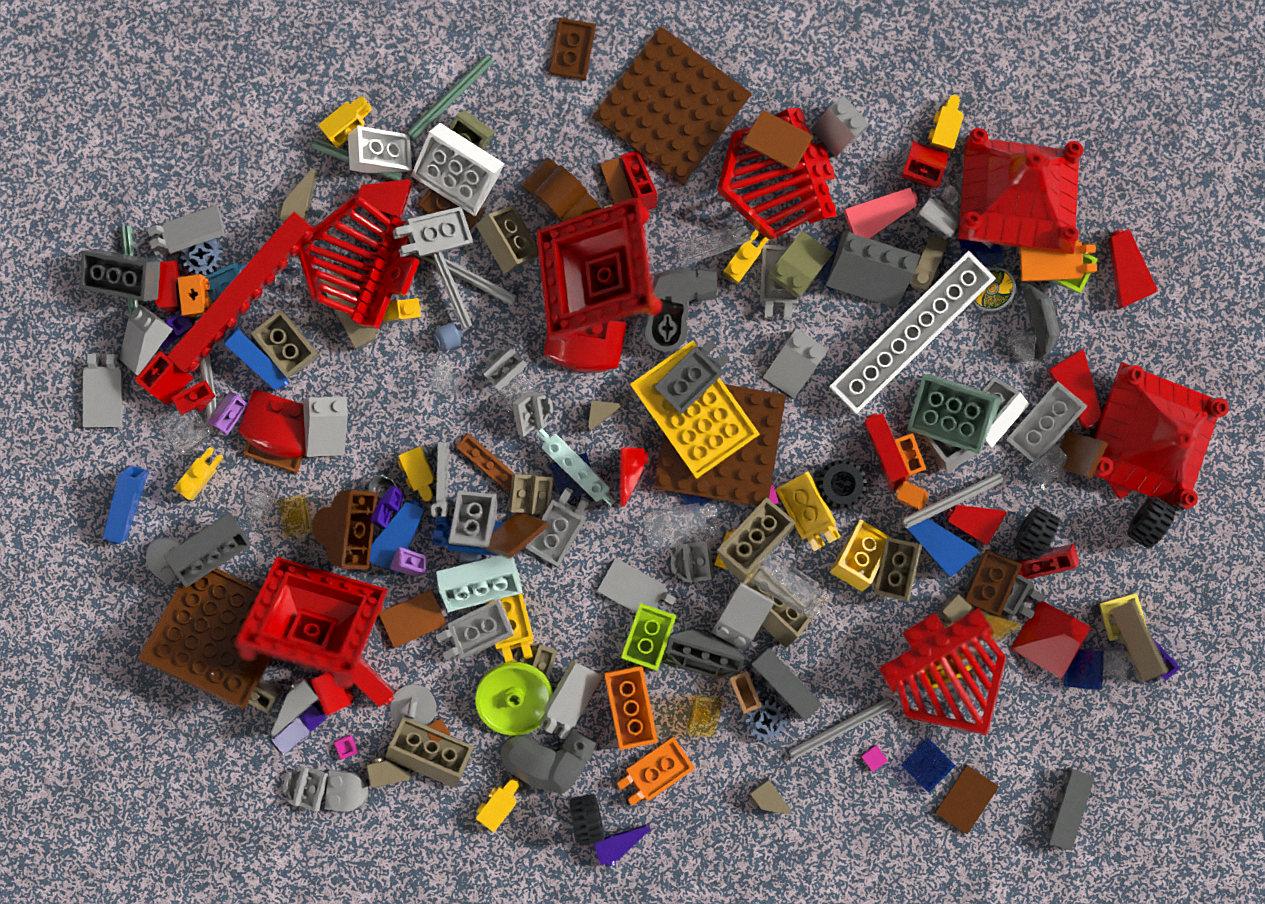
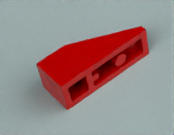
M634 151L622 154L621 161L632 198L639 197L642 205L648 210L657 208V191L640 152Z
M1070 544L1048 550L1037 560L1028 557L1017 562L1022 564L1019 575L1026 579H1032L1076 569L1080 561L1075 545Z

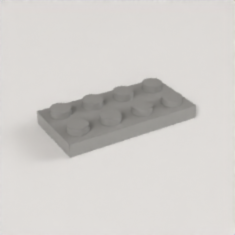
M1057 381L1006 440L1034 464H1037L1086 409L1087 405Z

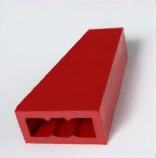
M1122 228L1112 232V237L1108 239L1119 309L1158 292L1130 229L1123 231Z
M1082 349L1048 369L1047 372L1054 384L1058 381L1087 405L1086 409L1078 416L1077 421L1082 429L1089 428L1091 430L1099 425L1098 421L1101 420L1102 413L1086 355Z
M877 413L871 414L865 419V428L888 488L892 492L897 490L900 484L903 485L904 481L909 482V473L883 413L879 415Z
M361 657L355 670L353 682L379 707L383 704L387 706L395 699L392 696L395 691Z

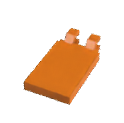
M1077 240L1074 254L1020 247L1021 282L1073 280L1083 277V273L1097 272V264H1083L1082 254L1095 253L1096 244L1082 245V242Z
M673 736L626 768V772H624L626 776L617 781L616 784L622 790L632 783L637 792L629 796L627 800L633 806L641 799L643 801L647 800V802L693 771L695 767Z

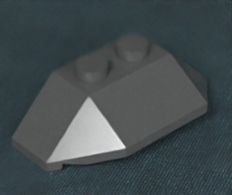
M1025 284L1022 286L1038 359L1043 360L1047 358L1059 339L1060 332H1062L1061 323L1057 321L1055 314L1057 313V305L1050 296L1030 284Z
M695 630L671 635L666 649V653L671 656L680 668L716 679L740 674L745 661V656L731 643L722 638Z

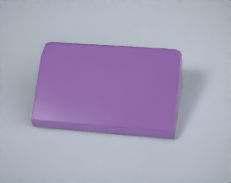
M229 392L208 420V423L227 436L246 410L248 403L237 394Z
M399 547L390 569L413 577L426 574V556Z

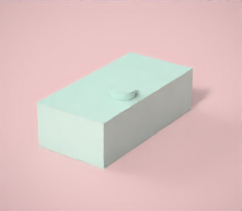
M499 555L436 572L439 591L448 612L523 593L513 557L508 559Z

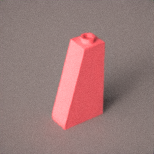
M910 187L844 210V215L850 232L871 239L917 206L918 198L915 191L912 192Z

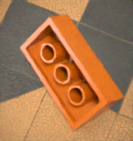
M643 666L603 672L619 750L657 743L658 740Z

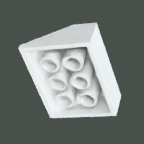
M439 123L429 132L411 176L459 207L462 206V209L473 216H476L498 179L504 163Z

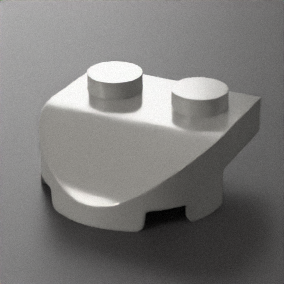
M507 346L505 350L497 349L485 360L487 365L486 368L482 369V373L500 391L516 375L520 374L527 364L511 347Z
M528 392L513 402L518 435L524 437L535 428L544 429L548 425V422H546L548 415L553 413V404L550 398L538 392Z
M172 537L157 538L149 544L146 550L148 568L167 585L177 575L163 555L167 554L170 549L181 545L179 541Z
M709 541L683 544L672 555V571L682 581L695 582L714 579Z
M308 767L297 768L293 772L288 773L283 784V791L286 792L289 798L288 802L294 806L319 811L328 773Z
M329 770L325 809L348 812L359 808L365 803L368 797V785L360 774Z

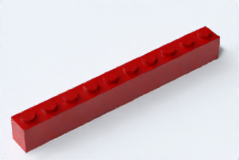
M293 211L167 357L183 372L190 373L195 371L200 365L199 361L203 357H207L212 352L214 344L219 343L225 337L224 333L228 328L234 327L238 321L237 318L249 310V304L262 295L263 288L275 280L277 272L279 270L282 271L288 265L287 261L291 256L297 255L301 250L300 246L312 238L315 228Z

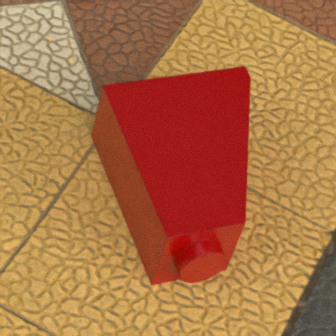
M404 179L361 185L360 190L357 189L355 195L361 196L381 213L389 216L395 215L402 219L412 187V181Z
M176 261L160 262L158 299L154 301L158 308L165 310V313L176 312V309L181 308L178 285L179 263Z
M955 505L946 512L945 516L947 519L945 522L983 545H988L1007 512L997 509Z

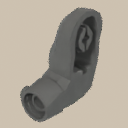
M675 269L656 274L652 285V293L661 301V309L654 316L646 314L645 327L646 339L652 347L668 352L676 350L685 343L687 338L686 318L689 301L696 299V301L716 299V271Z
M572 729L561 744L563 747L557 751L548 745L539 743L528 734L514 735L503 743L500 751L501 763L508 772L533 787L564 794L579 778L586 762L590 761L597 742L587 735L584 737V734L580 731Z

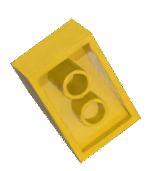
M860 519L837 556L830 573L863 592L871 585L881 565L886 538L889 536Z

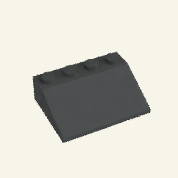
M843 230L825 286L897 308L915 273L920 255Z

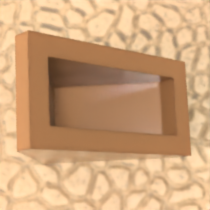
M748 671L729 678L744 714L762 707Z

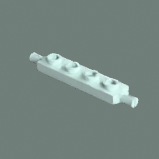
M543 429L537 433L544 441L542 449L596 502L603 499L610 507L616 502L608 494L611 487L557 434L549 436Z

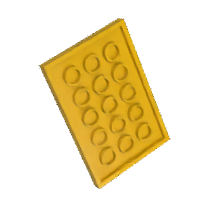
M692 340L636 379L630 386L697 479L760 434L720 378L682 415L654 388L695 346L698 348Z

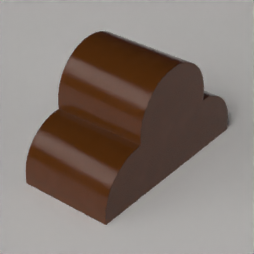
M548 157L520 184L530 196L560 223L601 209L600 205L587 193L586 188L572 173L563 166H558Z
M340 491L335 496L331 507H323L316 513L312 524L313 535L319 544L327 546L328 559L333 566L341 569H369L374 528L371 518L376 508L378 492Z

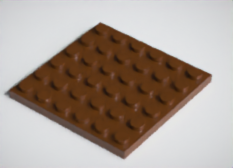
M660 26L592 118L684 185L751 97L752 93Z
M724 384L760 435L696 479L663 433L654 489L759 506L766 497L769 499L786 394Z
M217 568L187 588L181 582L140 653L138 661L245 710L273 658L272 655L258 652L254 659L247 660L239 655V647L236 646L240 633L261 589Z

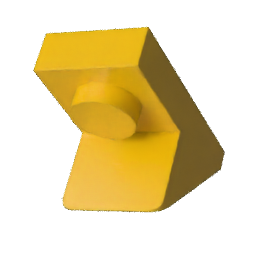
M419 298L391 300L383 317V322L421 318Z

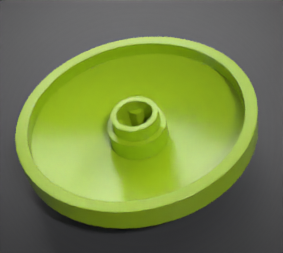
M521 662L503 663L490 669L480 680L476 690V708L483 722L494 731L505 735H523L540 727L539 725L546 714L543 710L550 700L553 691L546 676L534 666Z

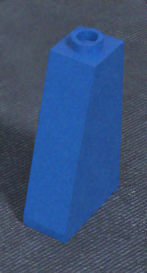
M238 326L224 339V344L275 391L278 388L282 390L289 383L288 378L285 377L273 360Z
M131 465L118 475L103 538L107 539L110 543L122 544L127 539L149 474L148 470Z
M412 500L411 503L406 502L387 525V528L382 531L371 545V563L400 573L390 569V566L399 547L407 550L410 549L426 510L422 508V503Z
M930 519L905 528L950 578L979 553L975 547Z

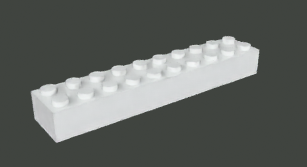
M968 251L847 368L829 388L854 414H857L996 278Z

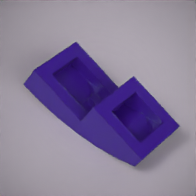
M182 311L166 321V324L173 330L160 346L162 350L193 327L190 320L182 316Z
M391 486L376 506L371 521L379 528L386 529L392 511H399L404 494L395 486Z

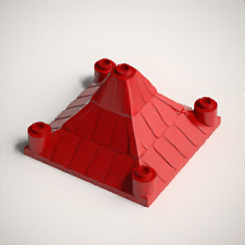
M973 129L965 139L958 239L1074 254L1075 244L1079 238V231L1076 228L1079 160L1084 151L1083 146L1076 141L1068 142L1064 149L995 139L991 140L988 139V134L984 129Z
M639 197L536 231L549 339L554 340L558 338L561 341L568 342L573 339L577 331L639 312L654 316L660 311L661 301L652 293L644 224L648 221L650 213L642 205Z
M1120 362L1094 439L1102 440L1108 444L1093 476L1149 497L1156 496L1165 503L1184 510L1194 507L1198 502L1197 493L1193 490L1214 431L1215 423L1218 417L1225 416L1229 411L1228 402L1223 398L1210 397L1146 372L1139 365H1129Z
M276 557L237 640L238 653L242 658L250 660L254 659L258 652H263L285 660L294 661L304 666L328 671L334 674V682L337 686L342 688L349 687L353 684L355 670L376 618L382 612L387 589Z

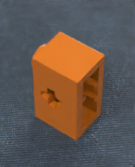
M201 274L178 278L182 316L188 318L202 316L212 305L208 295V290L210 289L209 280Z
M913 433L895 439L909 476L926 470Z
M904 481L903 485L900 484L896 491L897 499L900 503L917 511L924 508L930 496L926 490L907 481Z

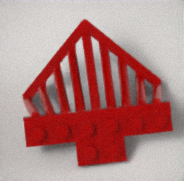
M801 108L786 109L774 115L810 134ZM753 126L732 132L717 192L769 240L775 239L806 221L809 224H813L820 220L831 219L837 216L835 205L829 193V187L826 184V181L835 179L834 169L823 142L813 144L811 141L794 171L787 167H781L730 183L731 178L780 164L772 159H766L734 169L735 164L765 155L757 151L738 155L739 151L749 148L741 141L742 137L747 136ZM793 174L792 178L738 196L733 192V190L781 175ZM797 186L796 190L752 208L745 203L786 187ZM794 198H801L800 202L766 219H762L758 215L760 212ZM801 209L805 210L803 215L776 230L769 226Z
M353 195L316 225L312 238L300 246L301 250L298 253L311 299L316 303L324 304L351 315V320L362 327L379 329L392 295L406 296L420 262L415 257H400V247L410 244L408 235L395 239L393 231L397 227L405 226L406 221L400 220L395 215H392L390 220L361 196ZM360 205L387 226L386 231L355 212L354 209ZM348 216L383 238L382 242L376 241L339 221ZM332 227L377 249L378 252H369L328 235L326 232ZM317 239L323 240L371 260L373 263L359 262L314 246L312 243ZM309 252L351 266L353 268L365 271L369 274L367 275L356 273L354 271L316 258L315 256L310 255ZM313 264L362 282L364 285H356L314 268ZM317 278H320L322 280L328 281L340 287L360 294V296L355 297L351 294H348L334 287L326 285L321 281L318 282ZM321 291L353 303L356 306L351 308L324 297Z
M979 608L946 628L936 613L930 615L902 632L911 649L878 668L892 693L898 692L903 712L908 719L984 736L988 734L1006 663V656L990 636L993 634L992 627ZM979 641H985L996 655V664L993 663ZM970 647L976 650L989 671L993 674L991 683L970 652ZM961 653L987 690V700L983 697L958 654ZM951 659L979 703L983 710L982 719L947 662ZM938 666H941L975 723L967 722L941 677L937 669ZM929 672L935 680L956 719L946 716L926 673ZM916 679H920L937 715L928 713L917 687ZM906 685H909L919 711L910 708L905 692Z

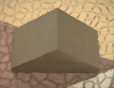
M591 400L588 428L592 431L620 409L619 403Z

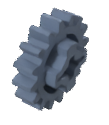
M214 238L182 249L181 251L185 255L181 259L186 261L183 265L186 268L190 267L188 271L191 273L195 271L196 275L202 272L204 276H207L208 271L214 273L215 267L220 269L218 262H223L220 255L224 254V252L218 250L221 244L216 243ZM205 243L211 245L213 249H206ZM202 251L206 253V255H203V259L199 257V255H202ZM192 261H198L200 267L194 266Z
M765 700V704L761 703L762 707L747 713L750 715V718H745V721L750 722V724L746 728L752 729L751 736L757 734L756 739L758 741L761 737H763L764 742H767L768 738L775 741L774 736L781 737L779 731L786 730L782 726L787 723V720L783 719L786 713H780L782 707L776 708L775 701L770 705L769 701ZM765 708H770L776 713L770 714ZM759 711L758 719L753 721L755 714ZM763 713L765 714V716H767L768 719L771 718V720L769 721L770 729H768V727L764 723L761 724V722L764 721ZM779 721L778 727L773 730L775 722ZM763 728L766 730L767 734L761 733L756 729Z

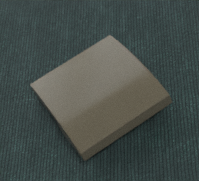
M512 473L508 511L544 515L551 503L554 477Z
M533 642L530 644L533 657L525 659L522 647L516 648L513 657L514 662L534 666L547 679L549 678L558 650Z

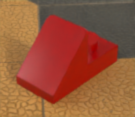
M204 380L171 397L182 416L196 408L201 412L213 400L215 394L207 381Z

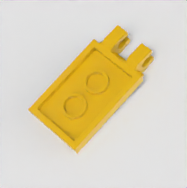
M809 471L775 489L789 516L796 522L795 527L802 540L807 538L813 551L825 546L822 537L819 535L821 533L825 535L829 543L840 538L837 529L834 527L836 526V521Z
M523 594L499 599L515 635L495 644L496 649L499 652H503L506 663L514 662L511 649L522 647L525 659L533 657L530 644L533 643L534 636Z

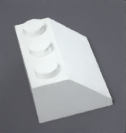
M996 377L983 389L984 392L1002 397L996 417L985 440V443L991 447L996 444L1029 405L1021 392Z

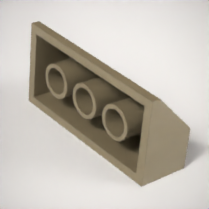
M766 497L717 549V553L727 569L744 583L792 531L796 522Z
M761 565L743 583L775 601L761 626L785 648L800 636L814 617L805 606ZM737 586V587L734 589V591L729 595L730 597H732V595L734 594V592L736 591V589L738 588V586Z
M1130 600L1111 609V615H1108L1111 624L1113 626L1116 625L1119 630L1116 633L1120 643H1124L1127 648L1125 651L1129 662L1133 661L1136 667L1133 671L1137 680L1141 679L1143 683L1168 672L1135 600Z
M403 716L385 758L457 788L474 746ZM427 732L442 738V740L439 742L431 740Z

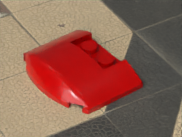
M613 320L577 331L573 339L568 342L561 341L558 338L551 340L548 338L547 333L543 354L546 357L548 356L557 365L577 372L600 373L613 368L616 369L619 367L627 322Z
M253 390L238 433L241 436L243 435L253 447L273 456L294 459L306 455L303 404L272 395L268 392Z

